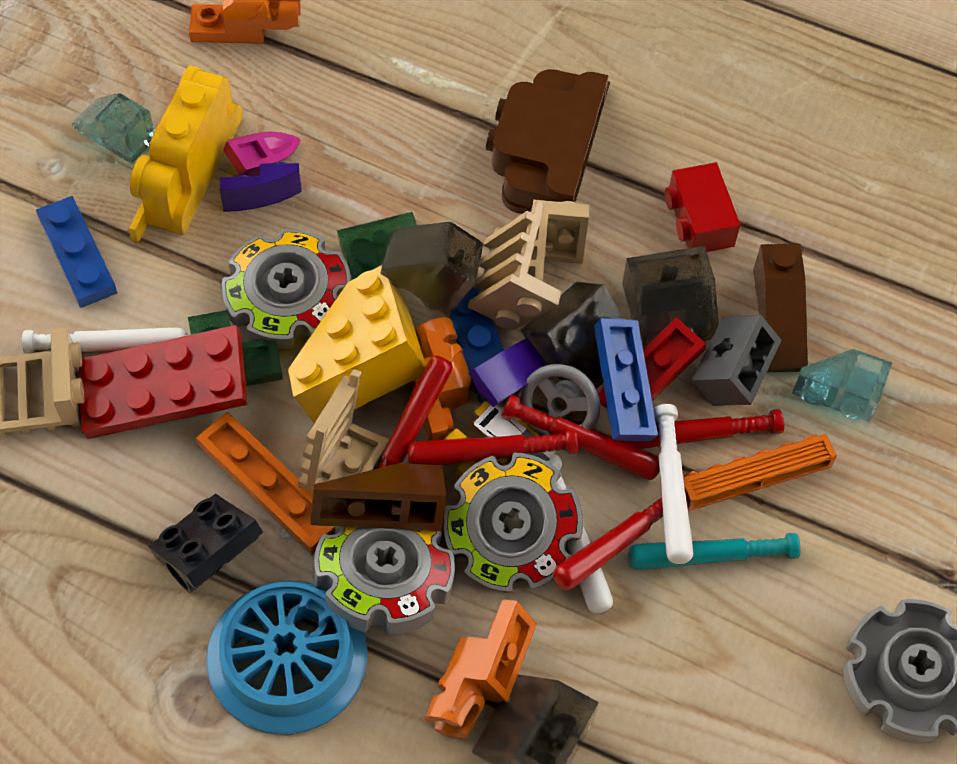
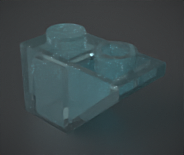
M121 93L97 98L72 122L74 129L131 164L148 148L154 134L150 111Z
M851 349L802 367L792 394L801 397L807 403L824 405L838 410L848 418L863 419L870 422L879 404L892 362Z

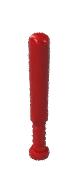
M434 355L428 360L381 455L383 461L380 463L379 468L403 463L408 453L409 444L414 442L452 372L453 366L447 359Z
M510 395L501 414V417L506 420H511L512 418L520 419L522 422H527L529 425L550 433V436L553 434H565L566 429L574 428L577 431L578 449L647 480L655 479L660 472L659 457L621 441H613V438L559 416L554 418L534 408H529L527 405H522L519 402L520 398L515 395Z
M780 409L771 410L768 415L750 416L747 418L732 419L731 416L674 421L676 444L731 438L734 434L738 433L743 434L745 432L751 433L765 430L771 431L772 434H781L785 428L784 416ZM656 422L658 436L652 441L621 442L638 449L660 447L659 424Z
M570 428L565 430V434H553L551 436H531L527 438L523 437L522 434L412 442L409 444L407 452L409 464L443 466L477 462L494 456L496 459L512 458L514 453L530 454L533 452L567 450V454H577L578 439L576 429Z
M662 498L642 512H635L622 523L558 565L553 572L555 583L561 589H573L627 546L648 532L651 525L663 517Z

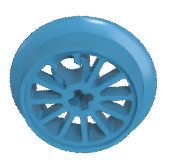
M281 581L266 584L241 596L220 617L208 645L207 672L215 696L235 719L259 731L273 734H295L312 730L329 722L340 714L353 700L366 673L368 660L367 641L364 632L349 627L345 618L341 617L338 613L335 615L325 603L326 590H319L315 588L314 584L300 581ZM286 607H293L288 616L285 617L284 609ZM278 609L279 625L274 626L264 613ZM305 618H312L318 622V628L312 633L296 628V625ZM258 620L268 633L249 628L247 625L252 621ZM333 629L336 634L327 635V631ZM241 637L261 644L235 648ZM291 646H294L295 652L293 654L284 652L279 656L278 649L280 647L288 650ZM328 647H337L339 650L335 659L312 651ZM261 657L241 673L236 671V661ZM306 663L315 664L330 670V672L322 681H318L306 666ZM270 667L260 690H256L247 684ZM300 672L312 688L303 693L295 694L292 676ZM278 675L286 677V696L270 695Z

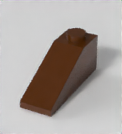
M761 244L753 269L758 311L782 340L767 372H807L806 279L801 244Z
M398 463L314 484L311 525L441 531L446 503L443 466Z

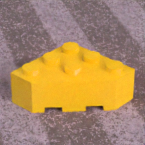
M384 264L371 271L362 273L346 284L288 368L293 397L313 423L318 419L343 377L350 378L354 369L362 372L355 404L356 409L419 378L426 366L406 298Z

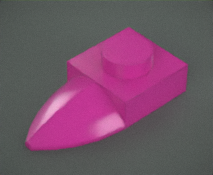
M260 132L227 140L223 152L239 175L257 176L260 175V164L275 163L286 159L294 153L301 140L299 137L282 132Z

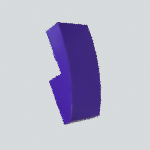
M275 162L260 164V176L236 175L233 177H220L219 190L223 212L261 208L279 203L302 192L299 163Z
M526 338L490 358L468 374L474 380L478 393L488 400L492 407H495L506 401L510 395L518 393L527 385V378L534 371L547 364L530 340Z

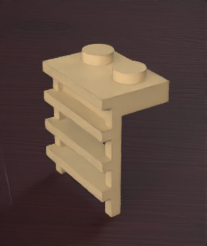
M533 200V203L536 201L543 203L544 207L527 274L543 281L544 260L583 264L590 204H578L572 201ZM539 317L530 321V325L538 326Z
M539 201L533 203L531 212L526 211L504 227H497L494 233L484 241L483 246L489 248L490 251L479 260L478 266L485 270L483 275L474 280L473 287L479 289V294L469 300L468 308L495 320V323L502 328L516 330L559 304L560 290L527 274L544 204Z
M67 327L50 329L51 351L0 357V437H6L7 432L21 431L23 435L31 434L32 429L46 428L47 431H56V426L72 425L73 428L81 427L80 403H84V388L82 379L78 375V367H82V352L80 343L72 342ZM42 363L44 417L30 418L28 365ZM17 366L19 420L5 421L4 368Z
M354 369L350 378L343 377L306 436V442L309 444L303 453V457L306 460L301 466L300 472H303V475L298 482L299 487L313 493L314 484L374 470L383 458L381 455L389 440L352 423L362 375L361 371Z

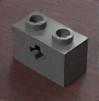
M761 314L722 317L691 381L712 406L751 405L782 340Z

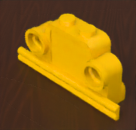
M189 65L185 69L179 87L152 136L149 148L150 156L146 154L141 155L132 170L129 186L130 194L142 199V203L128 228L129 237L133 242L139 243L147 225L181 235L185 234L225 155L223 149L227 140L233 139L243 119L242 106L232 101L230 82L227 77L203 71L202 68Z

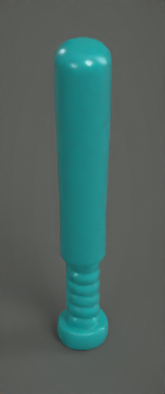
M787 533L785 538L746 541L745 538L692 541V559L684 564H674L667 558L665 542L633 544L629 547L628 562L634 570H648L746 561L748 557L751 558L753 556L783 554L789 559H797L800 557L801 546L799 536L796 533Z

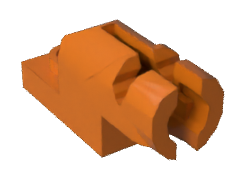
M224 0V5L192 4L189 27L190 41L264 44L265 30H288L293 27H300L301 0Z
M440 317L423 323L415 330L425 365L432 356L438 355L450 361L453 366L444 388L423 424L428 441L445 440L448 433L454 430L453 419L449 409L467 404L472 386V378L468 374L470 372L463 349L456 341L457 334L453 322L448 317ZM419 378L410 382L412 391L414 390Z
M502 600L497 615L491 623L488 638H460L446 672L437 685L444 693L433 696L424 717L426 722H436L434 730L440 734L452 738H467L484 708L485 700L508 702L537 625L518 601Z

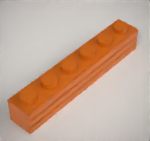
M813 434L804 438L803 441L796 443L787 442L774 450L764 449L757 452L754 456L747 458L741 456L725 465L715 464L702 472H689L683 476L685 494L688 500V512L830 468L837 457L836 452L827 434L819 436Z

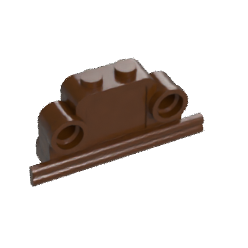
M548 69L538 73L533 83H515L509 89L507 98H500L495 120L499 121L497 129L490 128L486 150L493 152L492 167L494 171L505 177L501 196L504 205L509 210L520 214L526 211L531 212L533 200L572 201L576 203L610 86L608 81L609 75L596 72H585L578 75Z

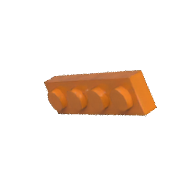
M228 411L196 437L197 445L311 555L316 551L318 542L323 534L334 535L335 526L311 525L313 493L299 487V479Z

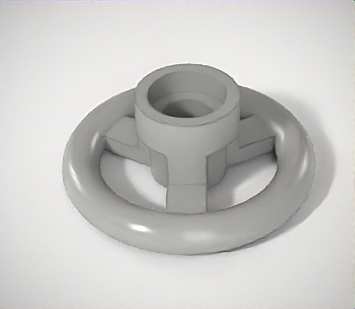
M551 364L537 369L527 378V385L522 388L520 403L522 405L533 408V393L535 388L539 386L548 398V416L554 418L559 416L562 418L563 416L573 414L575 411H587L586 418L580 426L590 430L594 429L599 419L600 399L595 386L585 374L568 365ZM550 377H564L569 380H562L555 385ZM557 397L563 398L567 406L561 405ZM529 425L539 436H550V433Z

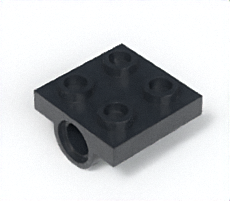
M215 493L210 498L200 501L193 511L176 525L166 528L159 538L148 547L155 558L167 567L175 580L188 593H192L217 573L225 563H229L255 542L263 531L256 519Z

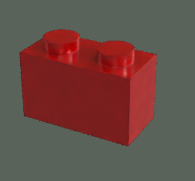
M714 162L672 170L670 185L665 188V200L668 209H674L678 238L681 242H686L690 255L735 247L741 225L718 163Z

